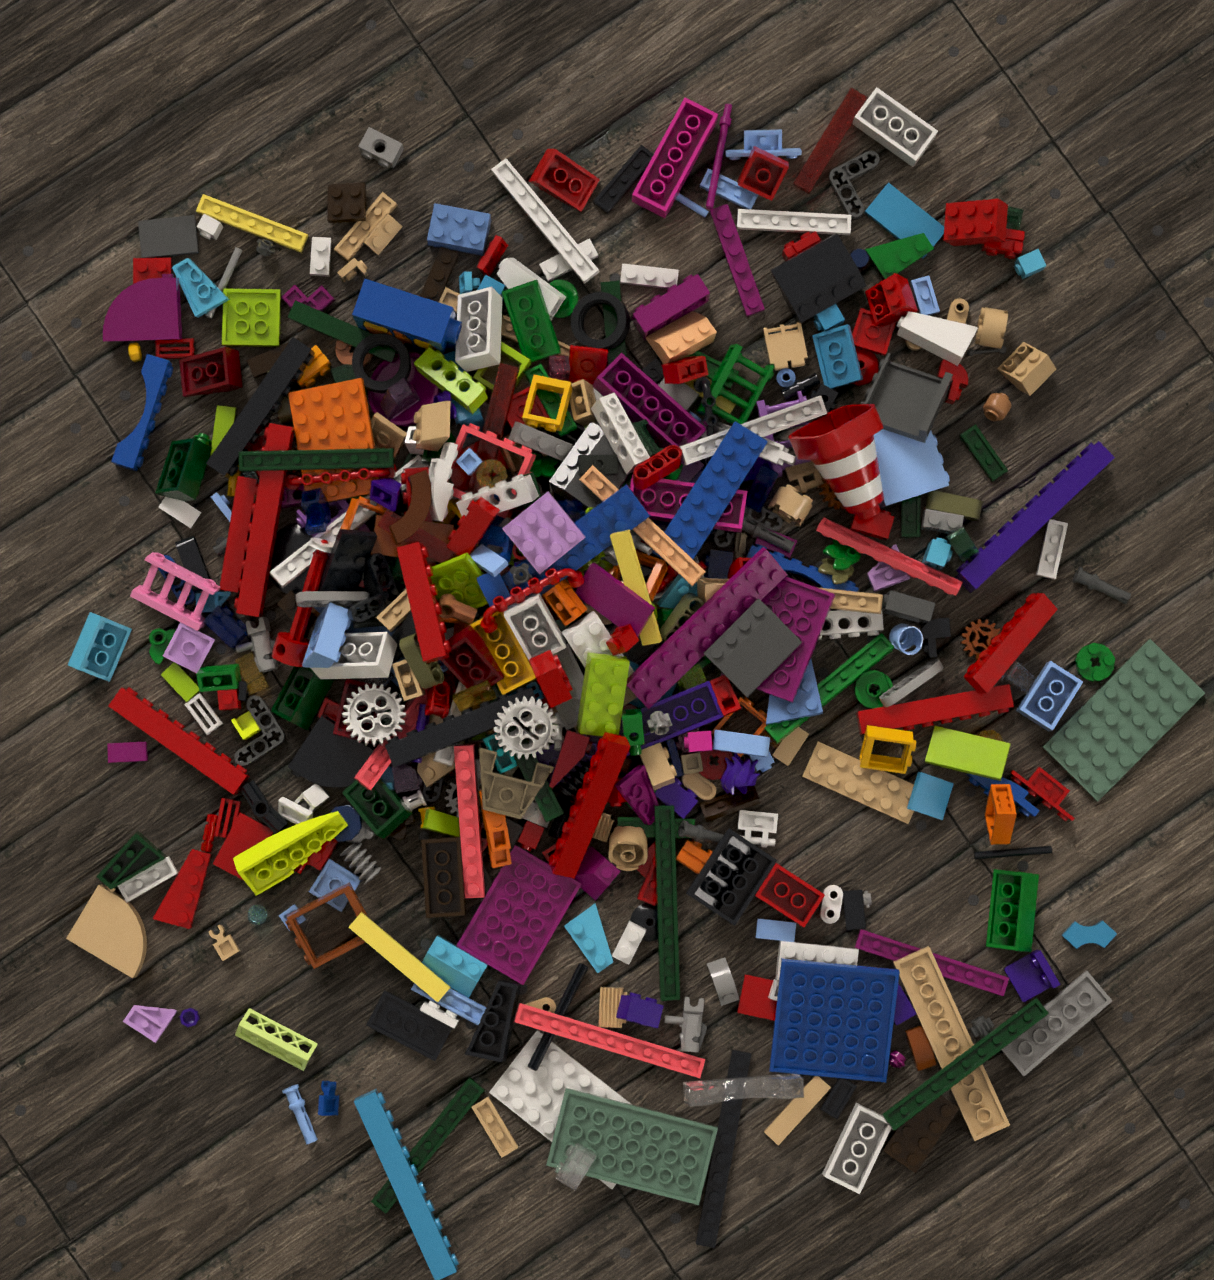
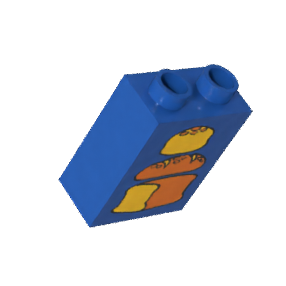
M364 279L352 314L360 329L372 334H389L399 339L406 347L425 352L430 347L434 351L439 350L443 355L449 353V350H456V342L462 328V322L457 320L453 307L368 279Z

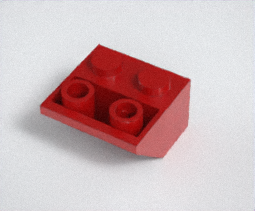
M897 273L865 291L876 324L899 321L902 316L906 317L908 311L918 312L908 279Z

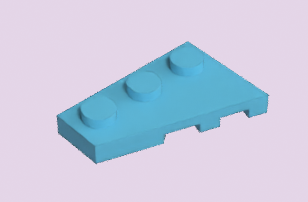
M186 258L172 266L195 317L199 318L230 300L191 259Z
M595 903L564 925V927L596 972L599 973L612 964L613 959Z

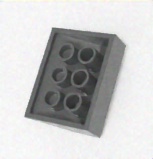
M593 422L589 423L549 480L553 493L584 509L589 507L595 508L603 501L579 480L583 475L579 476L578 456L615 454L599 425ZM617 458L618 474L604 476L620 489L631 473H625Z
M758 598L704 652V655L748 698L802 642Z

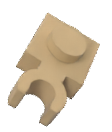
M220 924L218 925L220 933L216 935L213 930H210L209 935L217 940L213 946L221 960L225 961L238 953L240 949L231 934L225 937V929Z

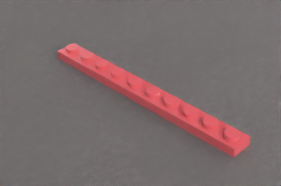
M519 1003L514 1019L515 1023L696 1078L701 1077L705 1063L703 1058Z

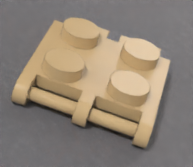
M796 322V324L787 326L782 324L780 327L771 329L763 328L769 364L775 366V371L788 368V362H791L792 368L805 366L804 359H807L808 356L801 323ZM797 328L796 330L785 332L786 329ZM781 331L780 333L768 335L770 332Z

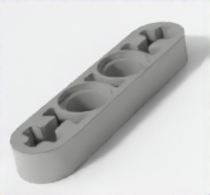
M304 591L296 594V605L299 607H326L331 602L341 607H350L369 598L370 593L355 591Z
M938 658L930 660L879 697L882 705L889 707L935 676L943 669L941 661Z

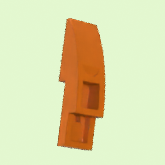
M480 790L478 791L483 825L486 829L492 868L510 865L512 864L509 850L511 846L505 815L483 810L482 793Z

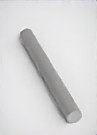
M235 247L218 285L222 292L223 289H226L242 253V250ZM217 307L207 312L205 316L212 319Z

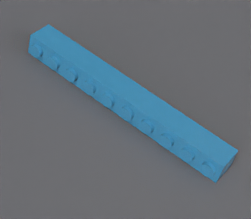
M374 1089L355 1098V1106L434 1280L443 1279L457 1272L459 1261L455 1253L451 1254L449 1247H451L447 1235L443 1236L441 1232L443 1226L439 1218L435 1219L433 1214L435 1209L431 1200L427 1201L424 1193H427L423 1182L419 1183L416 1177L419 1174L415 1164L411 1165L408 1159L410 1157L408 1148L406 1146L403 1147L400 1139H402V1135L399 1129H395L392 1124L394 1118L391 1111H387L384 1103H386L382 1092L378 1093L377 1089Z

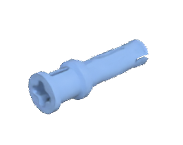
M295 1084L282 1090V1092L286 1094L290 1104L288 1106L289 1109L293 1110L305 1143L310 1144L318 1140L304 1107L305 1099H302L298 1090L299 1084Z

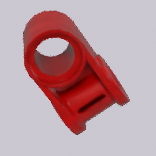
M446 681L431 687L427 691L426 716L435 715L441 719L447 717L449 713L450 686Z

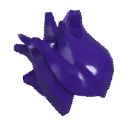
M735 753L731 757L734 763L727 757L725 758L727 768L722 775L721 786L727 794L730 792L734 795V787L742 794H746L747 786H755L760 775L755 773V766L758 760L750 763V759L748 760L746 756L743 762L738 754Z

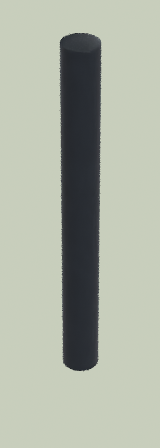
M1052 846L974 852V859L1052 853Z

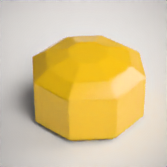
M137 342L130 343L128 346L130 359L133 362L141 361L142 352L140 345Z

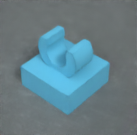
M464 271L459 276L460 294L471 292L472 289H477V286L480 285V278H472V272Z

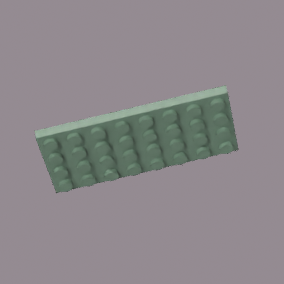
M1148 639L1042 748L1098 802L1205 692L1151 639Z
M566 1088L546 1166L699 1205L718 1127Z

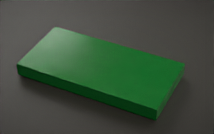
M538 280L502 291L522 355L530 359L532 363L561 353Z

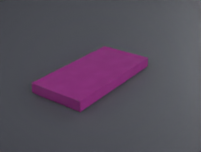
M595 562L590 564L584 575V583L575 591L579 598L616 626L620 627L631 624L637 637H639L655 607Z

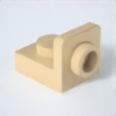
M353 258L337 273L344 282L347 279H353L357 275L356 271L358 270L366 278L368 276L366 271L368 267L362 260L358 262Z

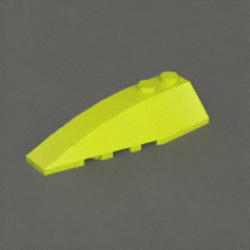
M339 811L284 829L235 856L233 860L237 872L257 896L290 877L296 867L300 864L304 865L312 853L320 851L322 849L321 846L326 841H331L348 824Z

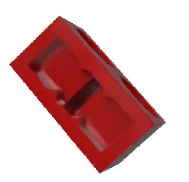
M688 356L662 365L665 384H681L708 375L705 356Z

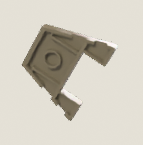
M479 748L482 809L522 819L554 767L536 762L531 782L492 772L497 752Z

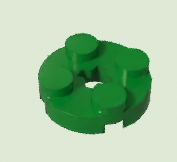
M1097 643L1086 645L1076 655L1077 672L1087 681H1101L1112 673L1115 657L1105 645ZM1091 658H1098L1099 666L1092 667Z
M876 670L867 671L855 681L854 694L857 701L866 708L883 707L879 697L892 688L893 684L886 674ZM871 684H873L874 687L878 686L879 690L876 691V695H873V693H869Z

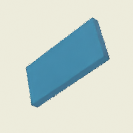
M889 182L864 212L898 240L924 233L934 247L944 235L943 225Z

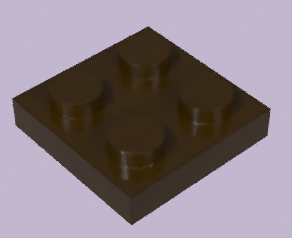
M365 182L328 185L327 221L329 223L366 221Z

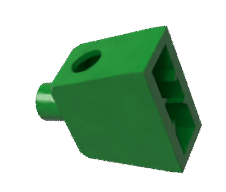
M641 708L623 710V733L631 746L629 749L630 755L642 754L641 745L645 744ZM633 732L637 733L636 736H631L630 734Z

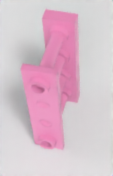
M152 552L146 556L145 561L151 563V567L144 584L134 588L130 597L199 631L205 626L207 621L206 618L202 617L201 613L209 594L214 595L221 587L215 581L205 579L177 565L160 553ZM158 568L169 572L160 594L151 591V585ZM175 577L186 581L177 603L172 602L167 597ZM192 585L203 590L194 611H190L184 606Z

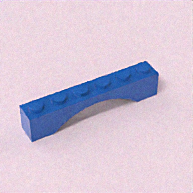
M150 354L146 355L141 370L146 386L144 413L133 432L117 444L111 461L117 466L137 471L138 467L140 468L143 464L144 457L142 455L150 442L148 436L150 431L154 430L156 423L154 418L156 413L160 412V400L162 395L166 394V382L173 373L172 363L169 360Z
M756 544V546L752 545L747 558H752L764 546ZM776 551L774 553L769 552L785 572L800 575L812 581L819 588L855 592L859 590L858 587H855L856 584L848 580L842 584H833L832 575L819 573V568L811 565L808 568L803 566V562L792 558L790 561L784 558L785 555Z

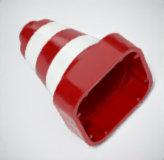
M854 404L839 407L794 431L788 437L797 459L811 460L847 512L850 514L857 513L860 520L877 515L881 511L878 504L884 500L874 434L882 430L884 426L875 404Z

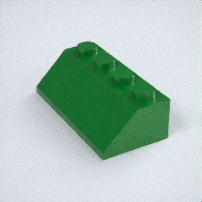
M994 869L986 947L1025 952L1032 951L1039 874Z

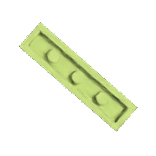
M250 1008L239 1023L235 1036L302 1071L305 1070L311 1055L317 1047L316 1042ZM251 1016L257 1019L258 1024L252 1025L246 1021ZM270 1026L275 1029L276 1033L270 1034L265 1031L264 1027ZM282 1036H290L293 1042L287 1043L283 1041ZM305 1044L311 1048L306 1053L300 1050L299 1045Z

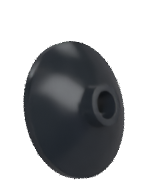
M643 903L633 911L630 921L647 929L642 940H658L657 904L653 906ZM648 918L653 919V925L648 926L646 920Z

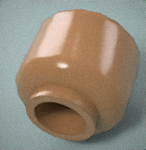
M992 393L983 406L986 418L991 421L1003 420L1012 406L1009 397L1004 393Z

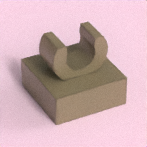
M700 752L681 755L684 775L703 771Z

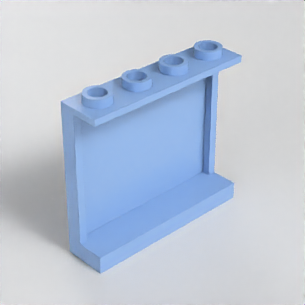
M885 429L874 434L884 500L879 503L881 508L949 486V475L947 471H944L942 465L944 463L943 457L938 452L937 438L932 434V431H930L925 443Z

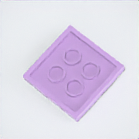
M549 491L502 528L539 574L586 537Z

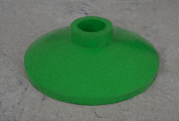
M566 280L550 282L551 286L566 296L565 301L561 304L554 317L564 318L571 315L579 300L576 288Z

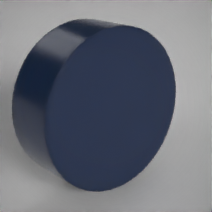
M856 249L850 255L858 269L864 268L867 265L869 256L865 250Z

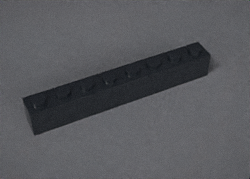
M292 337L207 461V465L228 479L236 474L239 468V452L248 451L252 444L255 445L258 442L262 429L269 426L273 413H277L280 410L284 397L287 398L288 393L292 392V386L295 381L298 382L302 378L306 365L309 366L313 362L315 352L311 348Z
M526 686L515 690L516 694L511 696L508 693L497 697L498 701L493 703L490 700L479 704L480 708L472 710V708L463 710L461 711L462 715L454 718V715L443 718V723L436 725L433 722L425 725V730L420 732L417 729L406 733L407 737L402 739L395 737L388 740V744L385 747L393 767L397 768L493 730L494 727L498 726L494 720L500 719L497 713H504L502 706L508 708V701L515 704L516 697L521 702L523 696L526 697L527 701L533 696L535 703L537 702L532 687L529 689ZM523 712L521 717L523 718L528 716L530 712Z

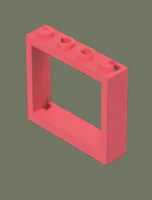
M472 423L469 426L462 425L455 442L458 445V455L452 463V471L466 437L470 433L525 457L518 475L530 472L536 455L531 453L532 449L523 445L521 448L514 446V441L504 438L503 441L497 439L498 435L488 430L486 433L479 431V426ZM453 487V496L462 499L461 496L467 493ZM512 489V494L517 495L516 491ZM514 508L500 512L497 515L505 519L506 517L510 518Z

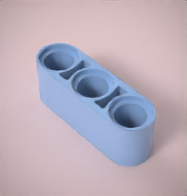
M715 730L712 749L768 757L770 737Z

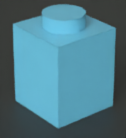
M1036 249L1018 257L1014 268L1016 273L1024 279L1044 270L1047 265L1039 249Z

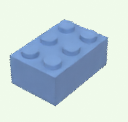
M434 203L427 237L428 245L439 248L442 246L449 250L484 256L491 224V215L489 213Z

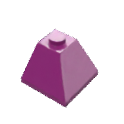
M591 846L585 853L574 880L582 884L580 888L596 901L621 871Z

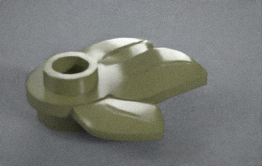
M822 559L823 564L819 567L818 572L832 575L833 584L847 582L854 572L852 565L848 569L836 570L833 569L835 559Z

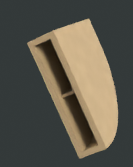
M100 884L97 886L66 939L129 977L136 978L143 966L147 949V937L143 921L130 902H126L123 896L115 892L116 888L110 889L106 885Z

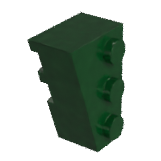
M137 831L96 877L108 888L113 889L164 860L167 856Z

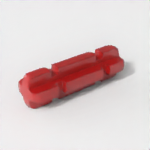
M207 815L206 822L208 823L205 825L202 839L204 842L201 844L202 851H212L213 844L211 843L214 841L217 815Z

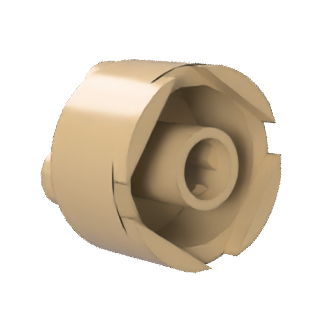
M987 307L981 308L975 344L1001 349L1004 341L1002 338L1007 326L1008 311Z
M789 484L786 487L780 486L769 503L768 508H773L772 512L778 514L782 520L788 523L794 521L796 522L794 526L800 527L812 508L811 503L813 500L806 495L801 496L796 492L797 489Z
M633 826L615 827L609 838V861L613 862L616 868L624 871H633L638 869V866L641 864L644 865L648 857V839L644 829Z

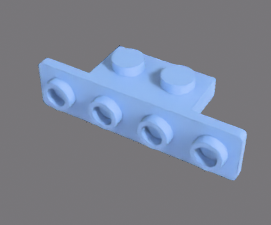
M782 129L744 130V149L725 150V155L730 160H739L741 157L749 158L754 146L777 157L786 156V158L793 159L797 158V155H802L800 148H782Z

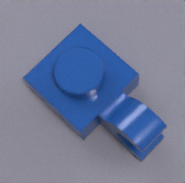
M322 1081L321 1088L324 1095H319L318 1115H338L340 1095H335L336 1082Z

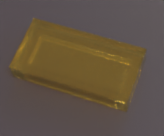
M253 652L235 660L236 664H239L240 673L244 681L248 684L247 688L250 695L269 687L263 673L258 670Z
M487 680L453 694L452 698L461 712L495 699L496 694Z

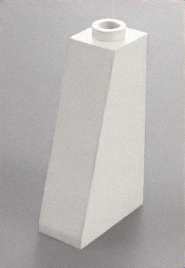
M515 258L503 259L499 264L497 275L506 287L510 289L533 280H538L550 319L552 320L566 296Z
M908 311L906 317L902 316L897 324V327H899L897 335L958 366L978 328Z

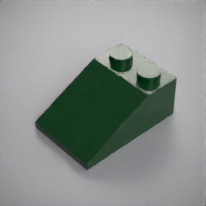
M381 777L371 790H367L355 780L342 792L376 836L383 839L413 814L403 800Z

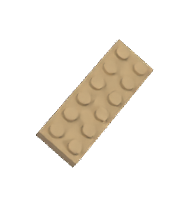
M816 743L802 775L803 778L909 824L914 811L907 809L914 784L885 771L861 768L860 760L823 743Z

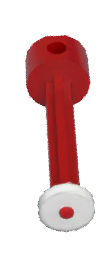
M311 538L312 543H309V545L316 550L312 553L313 557L302 592L318 591L326 561L329 558L327 553H331L334 545L333 542L320 538ZM297 607L290 633L279 632L277 634L271 654L274 659L290 666L303 667L302 663L310 642L309 639L304 637L313 607Z

